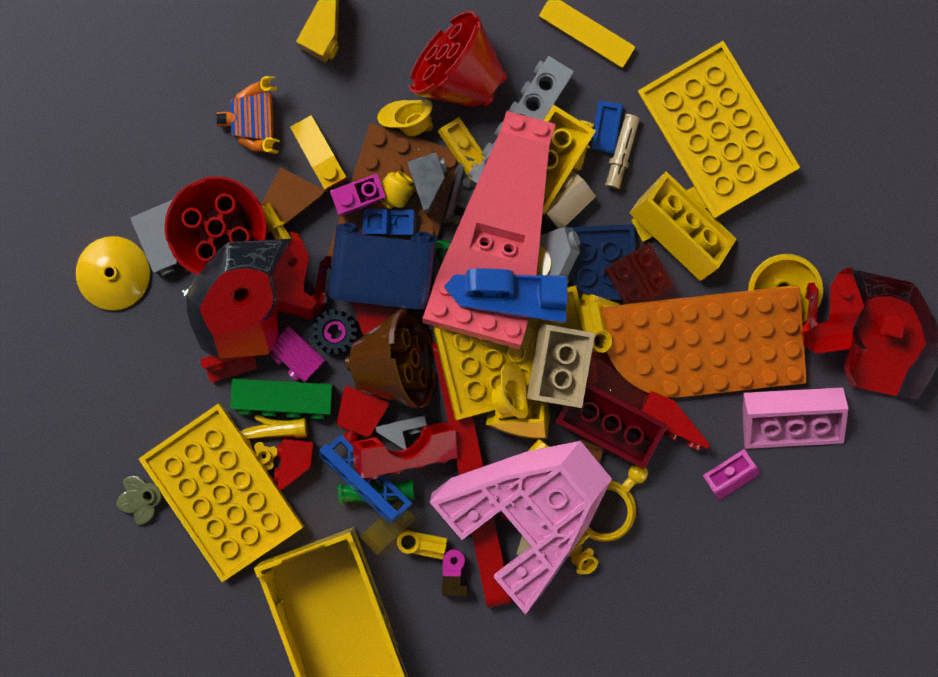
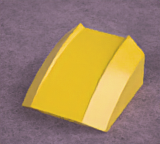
M527 401L528 415L525 419H519L515 416L500 419L497 417L495 410L489 411L486 425L518 437L547 439L550 421L549 402Z

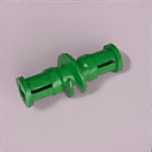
M413 478L402 482L390 481L406 498L414 500ZM370 480L369 485L377 493H384L383 483ZM338 483L339 505H343L344 502H366L349 485ZM387 498V500L398 499V498Z

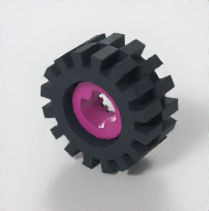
M331 309L325 311L316 318L313 324L312 336L314 337V342L326 353H344L356 341L358 336L357 324L352 316L342 310ZM332 325H338V329L342 331L341 336L337 339H332V334L328 333V329Z

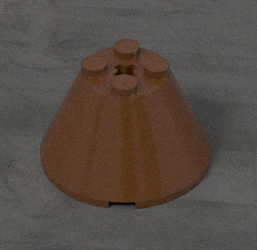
M407 308L398 310L352 343L350 356L346 357L345 365L346 369L351 371L357 391L363 390L412 408H423L429 404L436 383V371L432 372L430 358L435 356L427 325L422 323L423 318L416 310L410 311Z

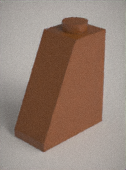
M280 167L261 205L266 207V204L271 203L280 221H284L285 224L283 226L285 228L322 199L326 191Z

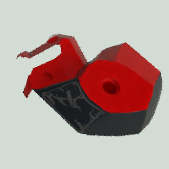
M290 232L292 239L226 243L200 271L186 294L187 315L200 348L217 358L269 354L279 333L278 311L312 320L324 312L327 305V298L324 292L327 269L331 268L332 257L325 256L320 261L315 294L309 296L304 292V279L309 255L298 233Z
M854 267L845 268L836 275L830 287L829 320L819 324L817 322L819 289L815 283H808L805 298L809 300L807 322L804 324L801 332L803 346L815 353L849 349L844 364L845 376L849 386L918 400L938 366V327L927 303L915 284L905 280L854 270Z

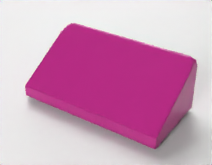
M743 449L702 476L715 497L721 500L759 476L760 473L745 449Z

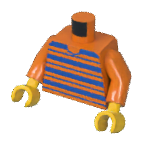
M264 76L259 82L249 85L239 92L235 99L230 100L231 112H217L216 115L217 127H231L232 136L237 139V142L253 152L278 153L277 150L272 149L273 144L280 141L274 138L272 95L270 92H267L278 89L277 86H270V81L275 79V76Z

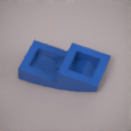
M363 209V234L416 235L417 210Z

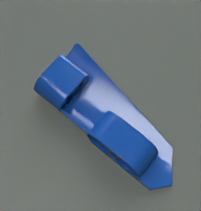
M473 268L467 270L466 275L454 274L444 285V288L460 307L562 323L566 322L567 276L514 275L513 271L507 269Z

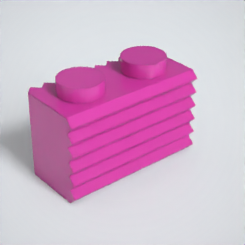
M290 326L276 339L271 348L272 353L269 355L279 365L285 363L290 368L287 373L297 382L300 380L307 382L326 361Z

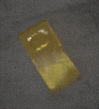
M399 500L392 507L398 511L403 504ZM408 509L391 526L380 517L360 537L375 554H378L416 518Z

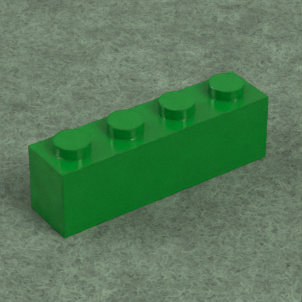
M232 379L230 409H237L236 414L251 415L252 410H261V415L276 416V411L286 412V417H301V413H311V418L326 419V414H332L333 384Z

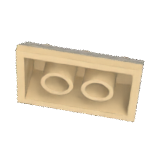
M540 324L527 398L582 408L595 333Z

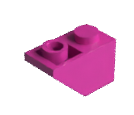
M378 174L330 191L338 215L341 217L363 210L386 198Z

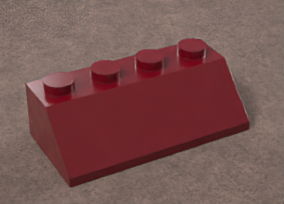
M588 382L586 383L582 408L563 405L555 419V422L643 469H645L668 426L664 422Z

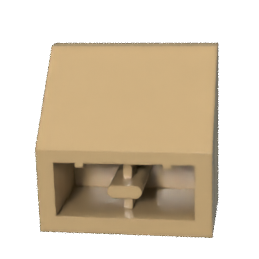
M571 170L544 216L558 229L565 227L596 195L586 182Z

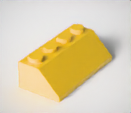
M555 105L551 107L543 120L555 124L548 152L543 215L596 130Z
M667 171L639 198L629 213L700 281L720 267L736 241V238L717 219H713L711 214Z

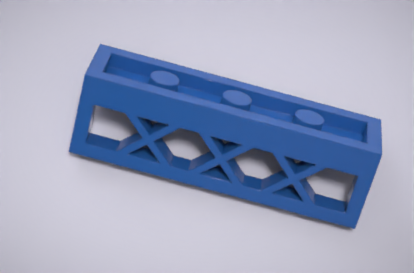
M341 434L330 445L326 443L319 450V457L390 526L412 505V502L385 476L379 475L376 479H363L352 469L351 463H354V459H351L353 446ZM340 443L348 450V459H342L334 451ZM369 480H379L383 483L384 493H377L369 485ZM387 498H398L404 505L396 511L387 502Z

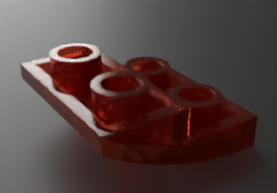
M650 242L603 268L623 304L646 302L674 286Z

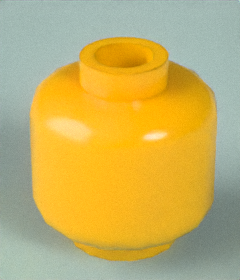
M401 171L388 173L381 183L386 198L380 200V202L389 209H393V207L403 208L415 192V188L412 185L414 181Z

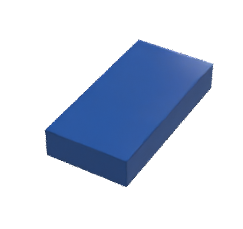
M598 101L593 128L596 132L591 139L590 150L610 154L615 153L623 104Z

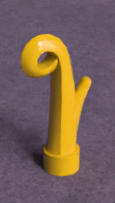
M256 415L255 419L264 425L240 431L251 448L252 445L249 439L295 437L297 439L308 437L306 418L283 421Z

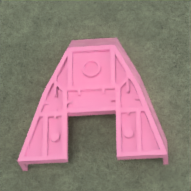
M581 441L527 451L450 478L432 492L430 503L461 540L499 511L506 515L531 547L496 572L494 578L526 615L545 591L588 528L612 478Z

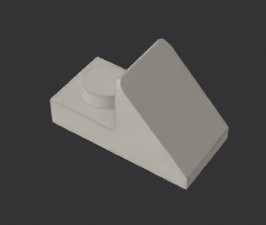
M424 415L377 426L376 431L399 447L406 449L407 445L403 431L408 430V434L422 432V426H427Z

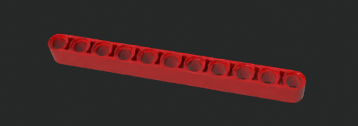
M433 342L432 346L448 423L456 430L458 456L456 461L459 475L483 467L473 416L456 420L454 417L437 343ZM493 516L472 532L487 608L512 603L511 597L494 578V574L502 569L504 564Z

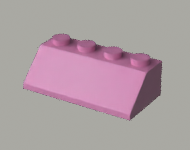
M843 388L744 393L742 413L745 449L844 443L848 405Z

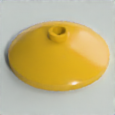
M109 236L92 242L84 249L77 262L76 281L80 292L87 301L101 309L115 311L134 305L143 297L150 283L151 271L145 253L137 244L122 237ZM109 268L114 270L112 277L106 275V271Z
M780 254L762 262L753 272L748 290L779 287L782 283H785L786 286L799 285L802 323L807 321L809 300L805 298L807 284L815 283L819 289L818 307L823 296V283L818 270L807 259L794 254Z

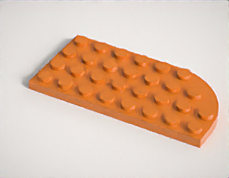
M799 285L606 306L601 309L606 331L612 337V345L607 351L611 362L628 382L649 393L652 390L665 397H688L806 383L805 353L801 336L803 323Z

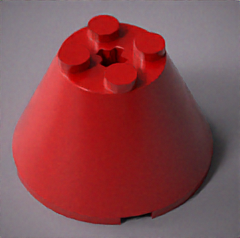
M465 11L450 20L452 25L445 32L439 30L418 57L410 74L413 84L409 85L410 91L415 95L475 108L481 104L484 106L489 105L494 98V91L505 81L507 74L503 71L480 17L473 11Z
M213 176L188 184L176 194L168 207L164 230L165 238L174 258L185 269L198 275L216 252L226 243L265 240L267 224L263 207L251 190L233 179ZM223 225V230L220 234L215 231L217 227L221 228Z

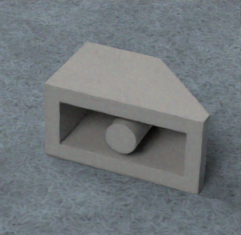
M562 227L540 235L539 245L549 253L551 259V268L548 275L568 277L580 253L578 247L580 240L573 228Z

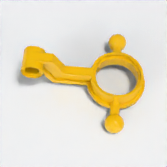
M538 439L528 451L549 446L541 439ZM635 464L632 465L628 470V478L623 484L611 480L607 490L618 493L626 502L627 517L623 525L610 533L597 532L588 526L569 554V558L582 552V544L588 537L596 541L610 542L623 537L631 529L636 517V505L629 491L635 484L643 483L647 479L648 471L646 467L643 469Z

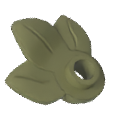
M129 476L123 479V484L127 491L118 497L116 507L122 512L133 513L136 525L147 523L154 516L155 506L162 500L160 489L155 483H146L139 476ZM147 491L152 495L151 500L146 495Z

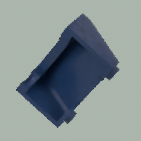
M354 223L337 224L329 282V296L341 301L416 310L425 309L432 290L437 236H433L428 232H418L417 235L411 237V240L361 235V230Z

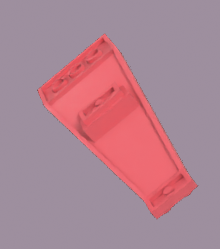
M506 111L500 133L436 276L422 323L512 348H521L529 321L528 317L460 307L444 288V285L454 274L466 275V271L473 268L507 269L513 271L514 275L537 274L548 152L555 130L554 123ZM485 242L488 245L482 246L480 243ZM505 249H511L512 252L508 253Z

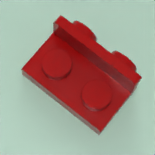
M208 356L200 359L202 368L206 369L210 382H216L258 368L255 356L231 358Z

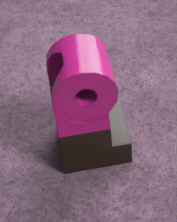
M450 549L444 554L442 596H467V585L461 584V568L464 566L465 558L458 549Z

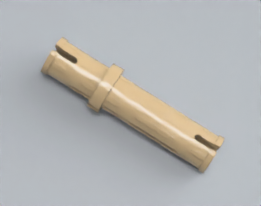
M625 114L615 153L609 161L611 167L605 186L612 189L620 190L625 169L629 167L627 161L640 121L639 117L631 114Z

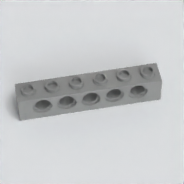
M550 56L547 57L545 62L540 60L533 71V74L536 75L532 83L529 81L525 83L520 92L523 95L519 103L514 101L509 112L544 120L574 71ZM539 82H548L551 89L547 91L542 90L539 87ZM530 101L535 102L538 105V110L530 111L526 107V103ZM503 122L500 123L494 135H499ZM489 142L481 154L485 158L480 165L475 163L468 175L471 177L469 185L473 188L478 183L495 142L493 144Z

